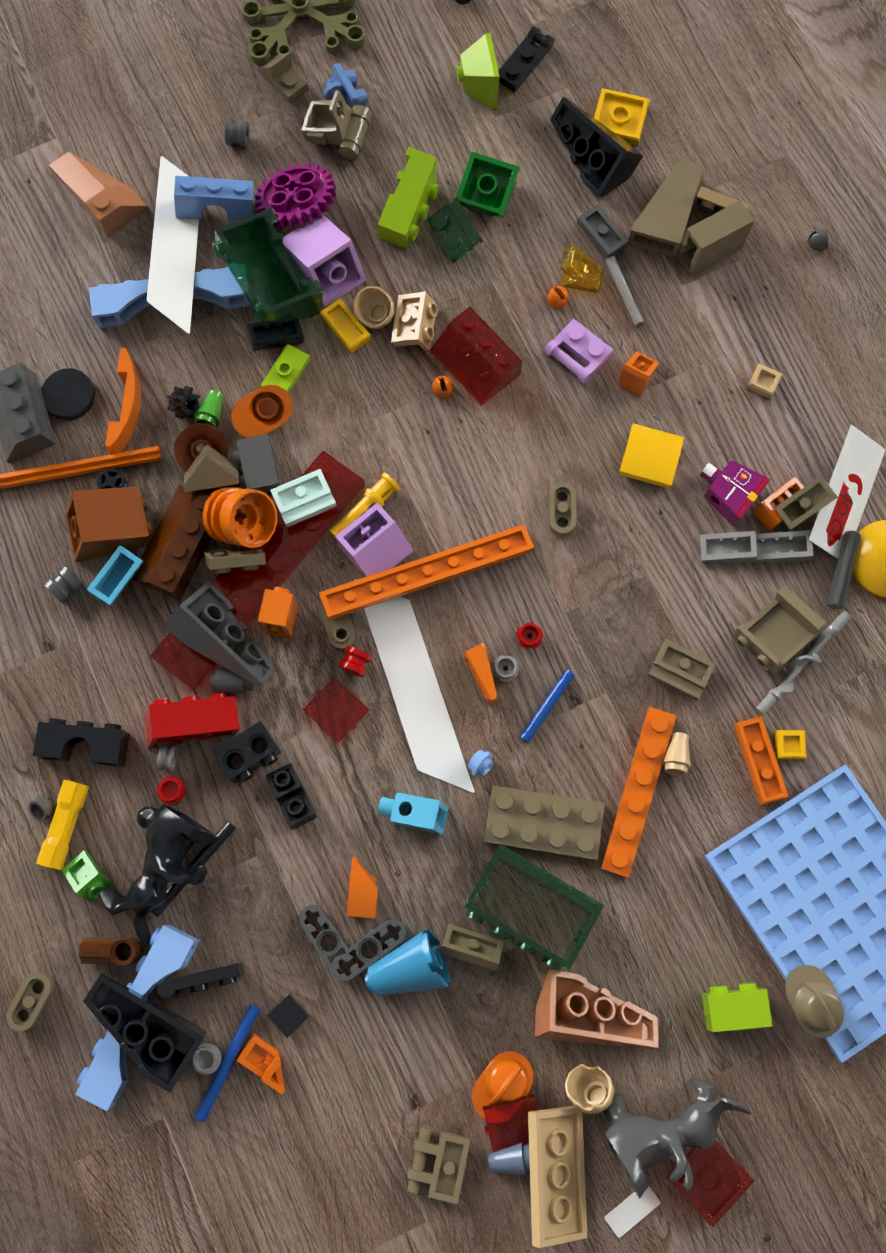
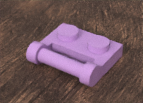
M573 318L557 337L547 344L543 352L547 356H553L578 376L577 380L585 384L612 355L613 349ZM563 346L564 348H566L569 352L575 355L588 367L584 368L583 366H581L578 362H576L564 351H562L560 347Z

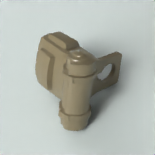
M336 90L332 100L311 101L301 131L308 142L339 146L338 153L343 158L355 161L362 150V143L371 123L372 112L369 108L362 105H354L350 108L346 104L341 92Z

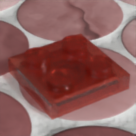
M716 1140L714 1146L707 1150L693 1147L687 1153L686 1158L691 1166L694 1177L693 1186L690 1191H686L683 1187L684 1175L677 1182L670 1181V1175L675 1168L666 1177L712 1227L719 1222L754 1182L751 1176Z

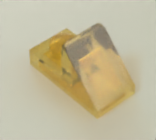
M573 243L565 245L560 269L563 271L561 286L593 293L599 292L604 269Z

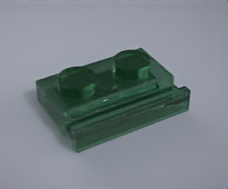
M457 198L453 199L454 202L449 206L445 205L427 219L444 251L453 263L474 249L473 246L483 242L479 232Z

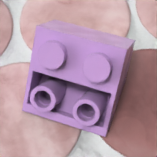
M378 502L335 536L338 547L364 577L394 568L414 552L396 522Z

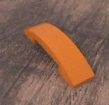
M120 348L117 373L122 382L125 383L120 422L109 421L105 447L110 454L123 451L133 435L141 408L140 379L136 366L126 348Z

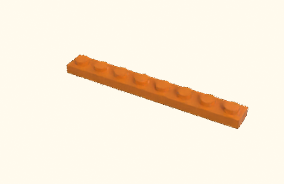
M523 524L319 592V597L329 621L531 553L534 550V546Z

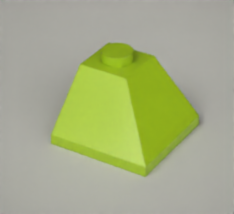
M487 33L460 55V66H456L457 80L462 82L466 94L494 110L498 107L500 76L491 33Z

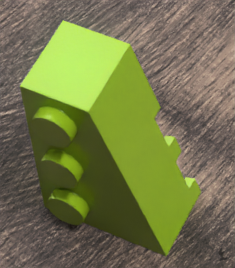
M408 147L405 154L407 156L406 168L404 172L399 170L396 177L400 182L394 194L389 195L378 223L379 239L404 249L408 248L411 241H415L419 232L418 225L421 220L426 219L429 212V203L431 199H436L440 187L437 184V157Z

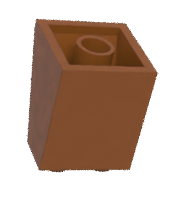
M139 486L72 491L65 514L75 562L111 555L119 545L126 550L145 546L148 538L151 537L152 528L150 521H146L145 518L146 499L145 496H141Z

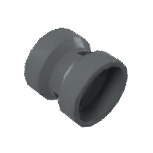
M65 565L58 571V575L55 578H49L44 583L46 588L62 604L69 598V594L72 591H77L83 586L79 579Z

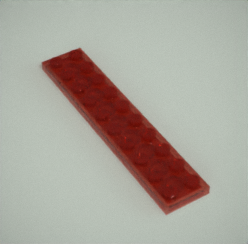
M324 450L302 476L321 469L337 506L290 527H286L276 505L277 525L270 540L261 547H241L239 551L261 549L265 553L266 564L258 565L259 568L256 570H242V567L231 568V572L219 573L211 583L230 601L234 607L232 613L238 622L243 621L246 627L249 626L260 612L265 589L274 590V587L282 586L365 485V480ZM171 632L150 655L151 658L193 691L196 690L217 664L184 645Z

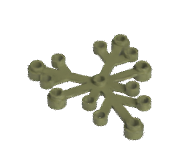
M249 0L241 8L243 19L250 25L258 24L261 18L286 14L277 26L253 27L250 29L249 38L252 44L249 52L251 60L258 66H262L269 61L270 51L277 42V55L287 51L290 59L292 58V50L287 43L285 32L297 18L305 16L324 26L326 36L325 49L329 53H336L340 49L339 39L335 33L345 38L347 44L353 49H360L366 41L365 30L359 25L357 12L348 11L341 15L327 16L316 10L336 5L350 9L357 0H279L283 4L261 7L254 0Z

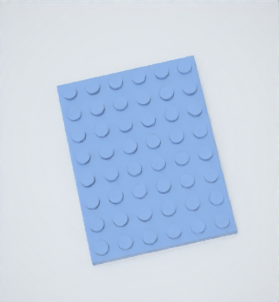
M843 765L703 856L785 981L792 970L803 965L819 968L831 980L842 1002L844 1018L839 1030L832 1036L824 1037L823 1039L838 1062L841 1063L886 1033V821L847 765Z

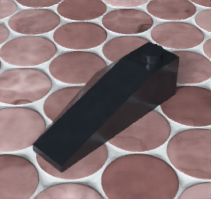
M562 97L550 120L562 143L566 144L573 164L577 165L581 173L580 177L583 183L599 197H603L630 179L643 155L566 97Z
M102 973L83 1000L102 1026L120 1044L119 1047L123 1052L127 1053L136 1064L140 1073L169 1093L174 1088L207 1032L179 1014Z

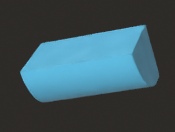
M119 545L87 588V591L93 597L111 607L142 565L143 560Z

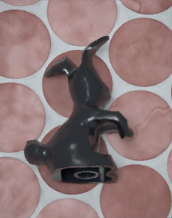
M165 804L159 809L144 807L137 814L138 824L143 829L147 828L145 834L147 852L142 875L131 884L125 897L107 888L99 892L104 908L112 915L130 910L135 913L136 916L133 922L135 931L145 947H149L151 940L146 915L163 904L166 898L168 883H187L195 886L202 883L207 875L206 867L201 865L192 874L186 872L181 868L182 859L196 843L208 846L219 838L192 818Z

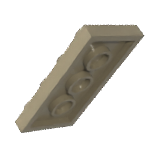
M492 785L484 843L598 860L605 803Z

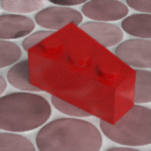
M227 693L213 694L210 696V699L199 700V696H188L182 698L181 702H171L170 699H158L148 706L144 716L148 749L157 748L156 743L173 741V744L176 745L182 744L183 740L198 738L199 740L235 735L240 729L236 697H227Z

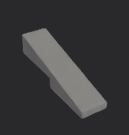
M812 530L756 534V531L700 535L702 562H812L814 556L813 542L809 540Z

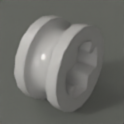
M167 745L160 747L157 757L158 770L167 768L168 771H174L178 759V747L173 746L171 749H168Z

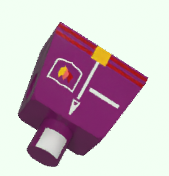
M730 461L723 471L709 462L699 475L712 484L704 495L705 498L734 527L770 481L769 478L735 461Z

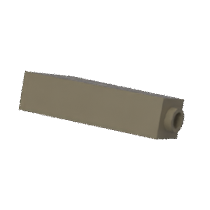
M679 159L632 225L628 244L672 257L677 256L704 165L697 164L694 161Z

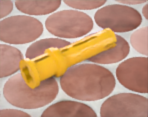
M383 473L381 479L371 489L367 488L361 501L337 524L330 528L329 532L335 538V536L377 502L383 507L384 502L394 492L398 493L400 491V487L388 474Z

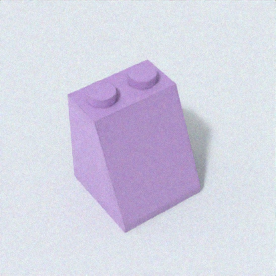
M321 213L323 218L314 217L313 224L306 222L303 228L298 227L279 241L288 261L321 304L326 307L367 279L352 240Z

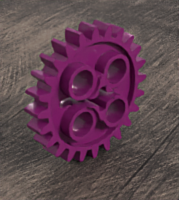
M298 162L294 168L288 164L287 170L283 171L281 168H278V174L270 173L271 179H263L264 186H258L257 190L259 193L254 195L256 199L254 201L260 218L264 219L265 224L271 223L273 228L279 224L281 230L290 225L291 230H293L296 224L303 228L304 222L308 221L313 224L314 217L323 218L321 212L330 211L328 205H334L333 198L337 197L335 192L337 189L331 173H327L325 167L320 169L319 164H316L311 168L310 162L301 167L300 162Z

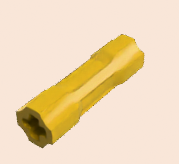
M63 780L47 838L42 843L36 864L58 870L63 869L79 811L83 808L90 786Z

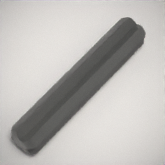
M846 531L844 533L827 602L829 607L835 609H842L845 604L861 539V534L856 531Z

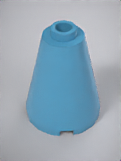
M431 929L422 931L369 966L368 974H365V983L370 992L374 991L379 996L437 990L448 987L447 984L450 983L449 968L445 955L440 954L436 947L440 945V942Z

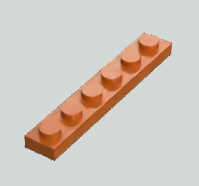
M649 707L600 866L601 870L625 878L630 876L677 715Z

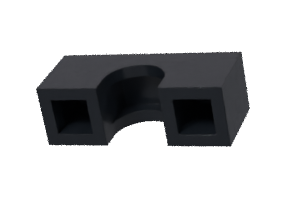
M49 718L48 723L38 722L33 756L45 760L69 762L73 747L79 742L87 741L91 748L90 762L97 765L125 767L130 734L121 730L122 726L106 723L104 728L94 727L92 722L77 721L76 725H67L66 720Z

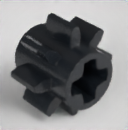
M175 386L174 392L171 395H167L170 405L167 409L175 412V417L183 419L184 416L194 418V413L200 407L198 399L201 396L192 393V387L185 386L182 389Z

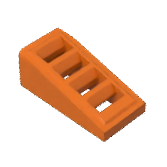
M794 477L762 501L753 510V514L767 530L771 531L783 521L775 510L776 505L778 506L792 496L788 489L795 494L804 486Z
M481 643L465 651L464 660L488 704L492 705L496 703L497 693L485 644Z

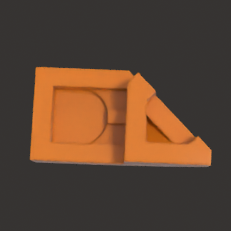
M353 857L346 916L375 919L378 900L377 879L367 872L357 857Z
M253 1033L236 1060L261 1077L262 1082L283 1095L285 1088L279 1051L263 1038Z

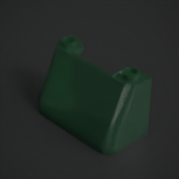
M271 208L215 230L213 249L219 258L222 257L251 303L252 312L257 320H261L263 323L312 318L320 314L323 288L317 280L312 281L310 277L304 279L283 246L282 233H277L274 229L273 223L277 222V216Z

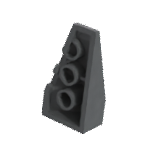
M208 581L180 604L163 625L184 645L256 686L261 687L276 670L259 644L250 640L245 632L248 628L243 621L238 622L232 613L234 607L230 601Z

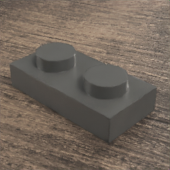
M598 204L578 217L577 224L606 259L628 247L629 240Z

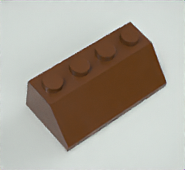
M183 485L178 486L141 557L143 563L131 578L132 581L178 601L181 600L203 557L202 550L207 549L212 539L203 524V509L206 500L212 493L211 491L203 489L184 492Z

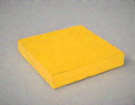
M602 88L594 118L629 144L638 146L650 99Z

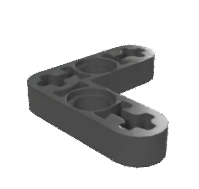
M317 905L306 906L299 915L301 927L332 974L341 981H349L401 944L406 937L405 925L397 919H390L349 948L321 907ZM308 911L312 913L319 912L320 916L317 921L320 926L323 927L325 923L329 926V929L321 931L316 938L313 932L318 931L313 923L307 925L305 921L308 919ZM391 924L393 927L399 925L401 931L398 933L400 938L397 941L394 938H390L384 942L389 947L383 950L381 942L374 935L380 932V936L383 937L389 932L388 925ZM326 934H332L337 939V946L333 951H325L321 946V939ZM367 941L374 942L378 947L377 955L371 959L365 958L361 952L362 945ZM355 949L358 958L365 965L360 968L357 962L351 966L350 971L352 973L350 975H347L345 972L340 974L338 972V969L341 967L339 961L343 959L345 962L353 959L354 956L350 952Z

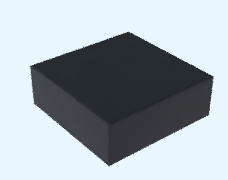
M289 994L267 1016L288 1038L310 1015Z

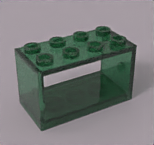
M499 844L463 907L468 910L466 913L467 917L479 924H482L484 920L493 925L492 932L508 940L509 936H512L518 940L517 947L533 956L537 951L544 956L542 962L560 972L562 967L570 970L604 905L502 844ZM497 860L586 913L562 958L472 905L482 886L485 888L491 878L489 874Z

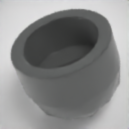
M826 228L815 230L810 234L808 242L812 249H828V233Z
M41 796L29 803V811L37 821L43 822L54 813L55 803L53 801L50 802L49 797Z

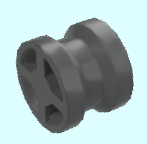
M227 119L225 124L226 145L240 144L241 147L247 148L250 140L249 122L241 121L240 123H235L234 120Z

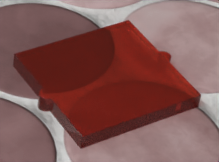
M334 677L321 691H316V696L306 705L303 711L333 740L339 743L351 729H356V724L369 712V709Z
M534 1094L523 1096L513 1101L483 1106L487 1124L484 1129L485 1133L489 1134L493 1152L521 1142L524 1145L529 1143L528 1112L538 1110Z

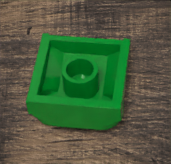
M471 152L455 202L467 209L492 217L503 218L512 191L517 185L520 167Z

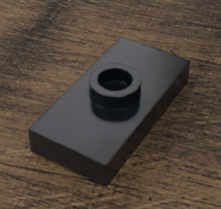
M297 316L247 324L246 330L253 351L283 347L287 344L304 343V336Z

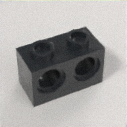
M261 720L212 751L228 779L233 783L238 781L240 784L253 777V771L263 765L266 768L278 760L277 755L282 753ZM260 740H266L268 743L266 751L260 754L255 753V744ZM241 755L243 757L242 766L238 769H232L230 766L231 759L234 756Z

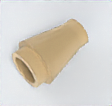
M680 732L672 734V740L663 761L665 773L673 776H686L688 770L691 769L689 735Z

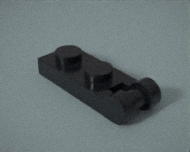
M532 26L526 38L498 70L500 76L499 83L516 92L550 51L555 38L548 34L546 36L543 35L539 28ZM535 42L540 44L538 48L533 46Z
M243 962L164 980L159 983L157 993L161 998L167 999L178 995L181 989L190 987L191 993L209 989L208 983L219 980L220 986L238 982L237 976L245 974Z

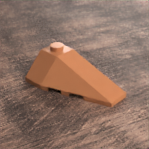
M67 152L49 165L50 169L107 237L148 209V206L133 188L71 152Z
M551 969L548 971L536 1005L535 1037L564 1042L657 1049L659 1048L658 1017L629 1001L624 1002L611 995L609 990L603 987H596L587 982V978L579 974Z

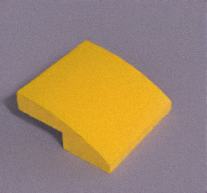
M633 423L618 475L670 489L684 437Z

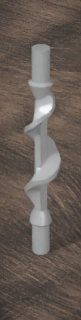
M842 611L833 623L828 625L825 631L813 640V648L807 655L795 657L789 662L787 666L788 676L777 688L771 689L768 695L755 708L758 714L764 716L776 702L780 701L783 695L791 694L794 691V679L810 661L822 662L818 653L831 638L839 635V631L852 618L848 612Z

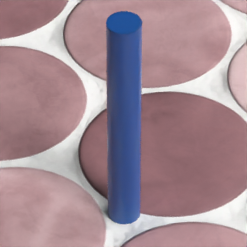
M567 669L564 671L519 738L524 742H530L575 675Z

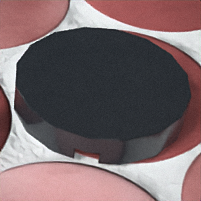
M73 368L53 372L45 380L41 388L46 409L57 418L77 419L84 416L93 405L95 388L92 381L82 371Z

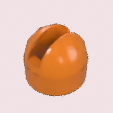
M555 286L549 291L547 298L549 306L554 309H562L567 305L568 292L564 287Z
M445 375L438 376L432 383V392L437 398H448L453 392V383ZM440 382H444L445 391H442Z

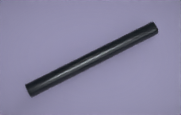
M227 821L216 833L219 838L210 845L205 846L185 868V871L192 874L198 866H203L236 827ZM172 883L166 890V898L163 904L153 909L151 913L158 917L187 883Z

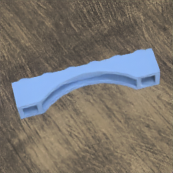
M229 265L226 268L203 269L200 272H195L193 298L215 303L225 309L252 306L248 277L244 265ZM149 279L139 281L127 280L123 283L112 285L100 284L97 287L89 288L91 313L97 326L105 328L125 325L134 315L151 306L147 302Z
M163 925L161 929L157 928L151 937L150 944L152 947L148 955H143L136 966L135 971L138 974L133 984L129 983L126 987L147 997L160 982L187 967L200 940L171 925ZM109 1031L104 1039L101 1038L96 1043L91 1054L94 1056L90 1067H85L77 1080V1084L80 1086L75 1094L105 1111H109L116 1106L129 1080L127 1053L123 1052L119 1047L120 1044Z

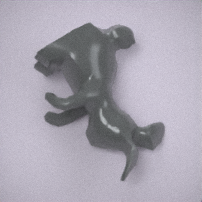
M691 1078L690 1082L698 1091V1098L686 1107L679 1118L670 1121H659L646 1116L626 1114V1102L622 1097H614L611 1105L604 1110L605 1118L608 1121V1128L604 1135L613 1155L639 1199L649 1187L648 1178L644 1174V1170L664 1159L673 1161L676 1165L675 1170L670 1175V1181L677 1182L684 1175L683 1187L686 1191H690L693 1186L694 1177L684 1148L690 1146L707 1150L713 1147L721 1113L726 1110H732L750 1115L751 1111L731 1098L720 1097L714 1101L717 1087L707 1080Z

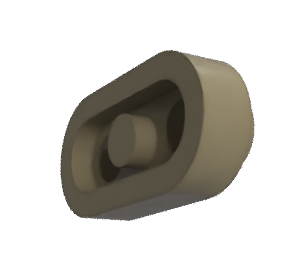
M559 482L552 486L549 493V528L557 536H567L574 531L577 522L576 490L567 482ZM564 495L567 500L562 502L557 497ZM563 520L567 526L560 527L557 522Z
M321 604V617L332 647L339 651H345L346 646L353 647L356 642V632L350 614L328 621ZM340 631L347 633L344 639L337 638V634Z
M37 972L28 975L23 980L6 1013L7 1024L12 1030L18 1032L26 1031L37 1024L54 991V982L50 975L44 972ZM38 982H41L44 986L41 993L36 991V984ZM24 1009L29 1013L26 1021L21 1018V1013Z

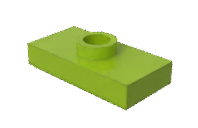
M287 344L260 386L277 385L285 389L289 394L311 360L310 355Z

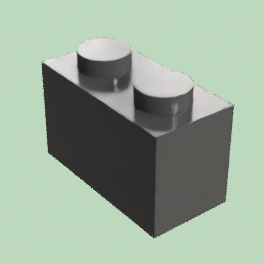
M264 434L237 440L238 450L234 451L237 467L242 466L243 475L239 476L241 488L255 489L267 495H272L270 490L281 485L269 435Z

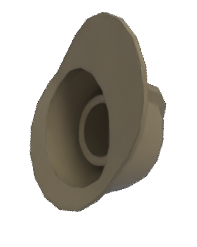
M803 965L796 967L789 973L786 979L785 992L804 1031L814 1037L824 1038L832 1036L843 1023L844 1009L831 980L824 971L815 966Z

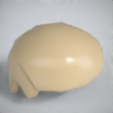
M378 286L365 287L357 293L353 301L355 316L363 325L370 329H382L391 322L395 314L394 302L391 297Z
M580 1064L568 1073L565 1081L566 1095L574 1107L581 1112L587 1114L601 1113L612 1103L615 1094L613 1080L599 1066L587 1067L584 1064Z

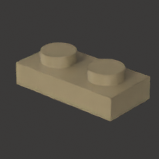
M448 924L440 953L496 971L504 941Z

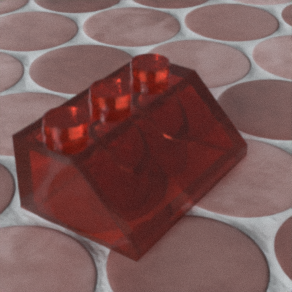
M470 306L450 321L430 349V352L481 406L521 374L522 360Z

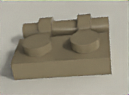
M421 1126L419 1136L415 1138L413 1145L415 1155L413 1165L408 1169L407 1178H409L407 1191L419 1194L421 1182L430 1184L428 1198L458 1204L471 1138L441 1131L438 1144L430 1141L432 1129ZM427 1153L436 1155L433 1172L424 1170Z

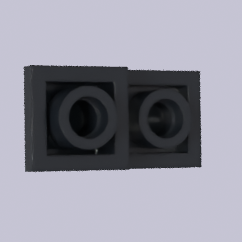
M292 763L265 775L291 830L317 818Z

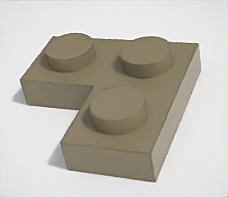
M230 547L202 550L203 561L209 570H214V573L231 572V568L242 567V570H256L259 568L258 565L266 564L265 553L261 549L232 551Z

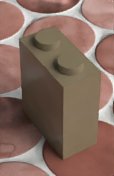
M738 201L687 228L677 257L690 276L743 248L754 223L751 211L745 208L741 201Z

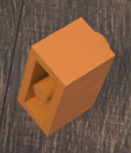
M274 587V590L265 589L258 623L265 634L293 639L299 606L294 595L290 594V590L281 587Z

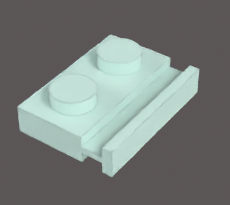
M321 469L270 490L286 527H290L337 506Z

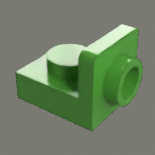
M82 851L62 869L63 874L75 893L89 902H93L100 897V890L108 889L113 884L110 878L102 874L91 855L86 851Z

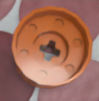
M230 486L220 487L212 492L205 502L203 524L207 533L215 541L247 548L261 547L270 540L275 532L277 509L273 500L262 491Z

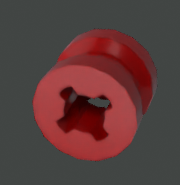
M346 646L344 651L346 654L345 658L340 661L338 668L354 676L364 677L366 673L365 665L370 662L372 656L358 648Z

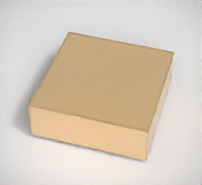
M759 363L746 389L771 399L783 374Z

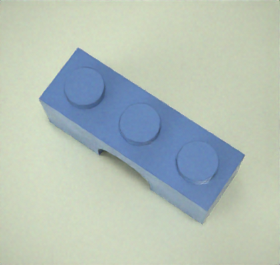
M175 176L174 202L176 218L202 219L203 208L209 205H216L226 211L227 221L253 223V181Z

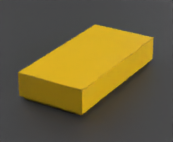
M341 298L319 312L320 317L350 354L371 340L369 332Z

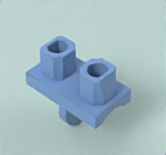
M340 63L333 64L334 74L326 81L327 87L323 91L325 99L332 100L335 91L339 90L350 108L354 105L365 106L368 95L364 88L354 89L357 84V75L354 70L344 71Z

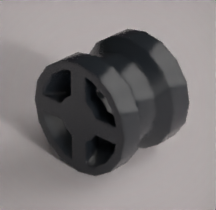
M116 469L104 470L97 478L99 489L129 487L127 480Z

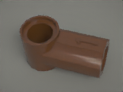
M83 937L82 943L79 946L81 964H115L124 966L138 962L144 953L142 942L134 937ZM125 944H128L131 948L129 959H126L122 954V948Z

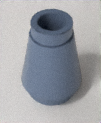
M521 1142L495 1153H489L491 1173L527 1175L528 1171H530L529 1145H524Z

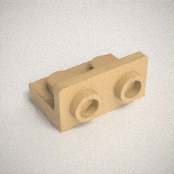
M426 292L398 295L391 343L395 347L419 345L424 351L430 350L431 342L434 339V322L438 314L437 304Z

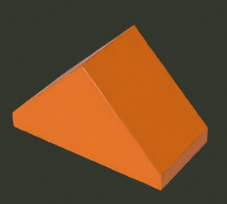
M636 351L625 364L618 386L641 397L659 362Z

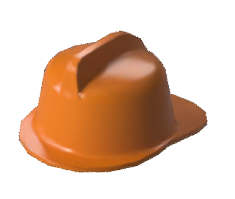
M266 385L256 389L235 403L231 412L233 427L239 434L247 438L264 435L273 431L289 420L293 410L291 396L285 389L277 385Z
M505 1051L490 1061L472 1089V1103L480 1117L488 1121L500 1122L508 1119L517 1110L533 1084L534 1073L530 1062L525 1056L517 1052Z

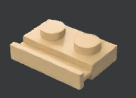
M701 186L697 195V199L702 200L700 205L714 210L716 206L725 209L738 202V200ZM742 202L745 208L749 207L748 204Z

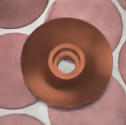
M202 423L190 425L183 429L176 438L174 454L177 463L184 471L188 470L200 453L196 449L199 444H207L228 458V444L224 435L211 425Z

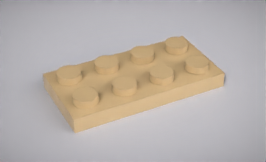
M574 1106L528 1112L532 1246L545 1248L586 1239L587 1213L583 1114Z

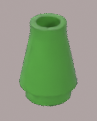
M210 390L207 397L194 414L195 424L202 423L213 427L219 426L224 398L221 392L217 390Z

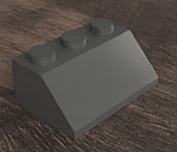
M22 363L0 371V440L6 462L8 463L56 444L37 374Z

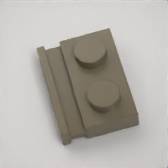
M665 639L647 676L698 701L716 663Z

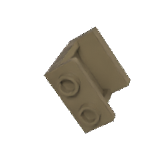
M784 585L776 593L773 601L744 626L741 624L737 627L734 637L741 649L746 652L750 651L756 657V661L761 668L766 671L770 670L775 675L823 632L826 622Z

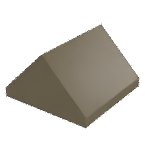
M206 444L184 474V492L239 484L238 467Z

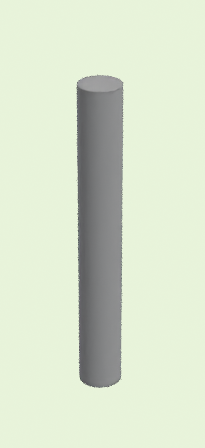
M611 256L606 259V264L634 326L640 327L644 324V320L615 256Z

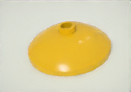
M881 520L865 526L858 532L861 534V539L852 575L857 583L867 592L886 599V520Z

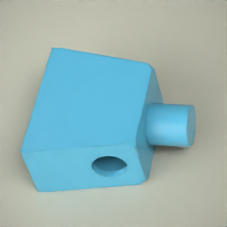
M397 793L395 800L385 797L381 798L378 813L391 816L390 821L399 826L443 835L449 807L439 800ZM412 807L411 813L407 815L408 809Z

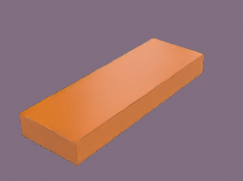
M759 716L733 724L759 804L764 805L788 798L789 795L763 717Z

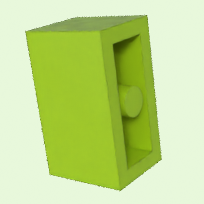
M757 983L739 984L738 990H728L727 985L710 987V992L702 993L706 1029L708 1031L723 1032L773 1027L767 989L757 988Z

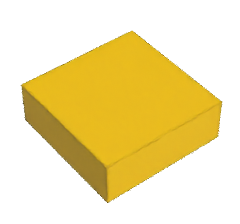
M776 730L774 732L776 759H807L805 730Z

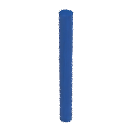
M250 1004L194 1115L195 1119L205 1122L261 1010L258 1006Z

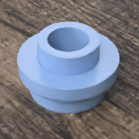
M479 750L471 758L468 768L472 771L473 776L478 777L481 774L485 776L493 766V761H491L493 755L490 752Z

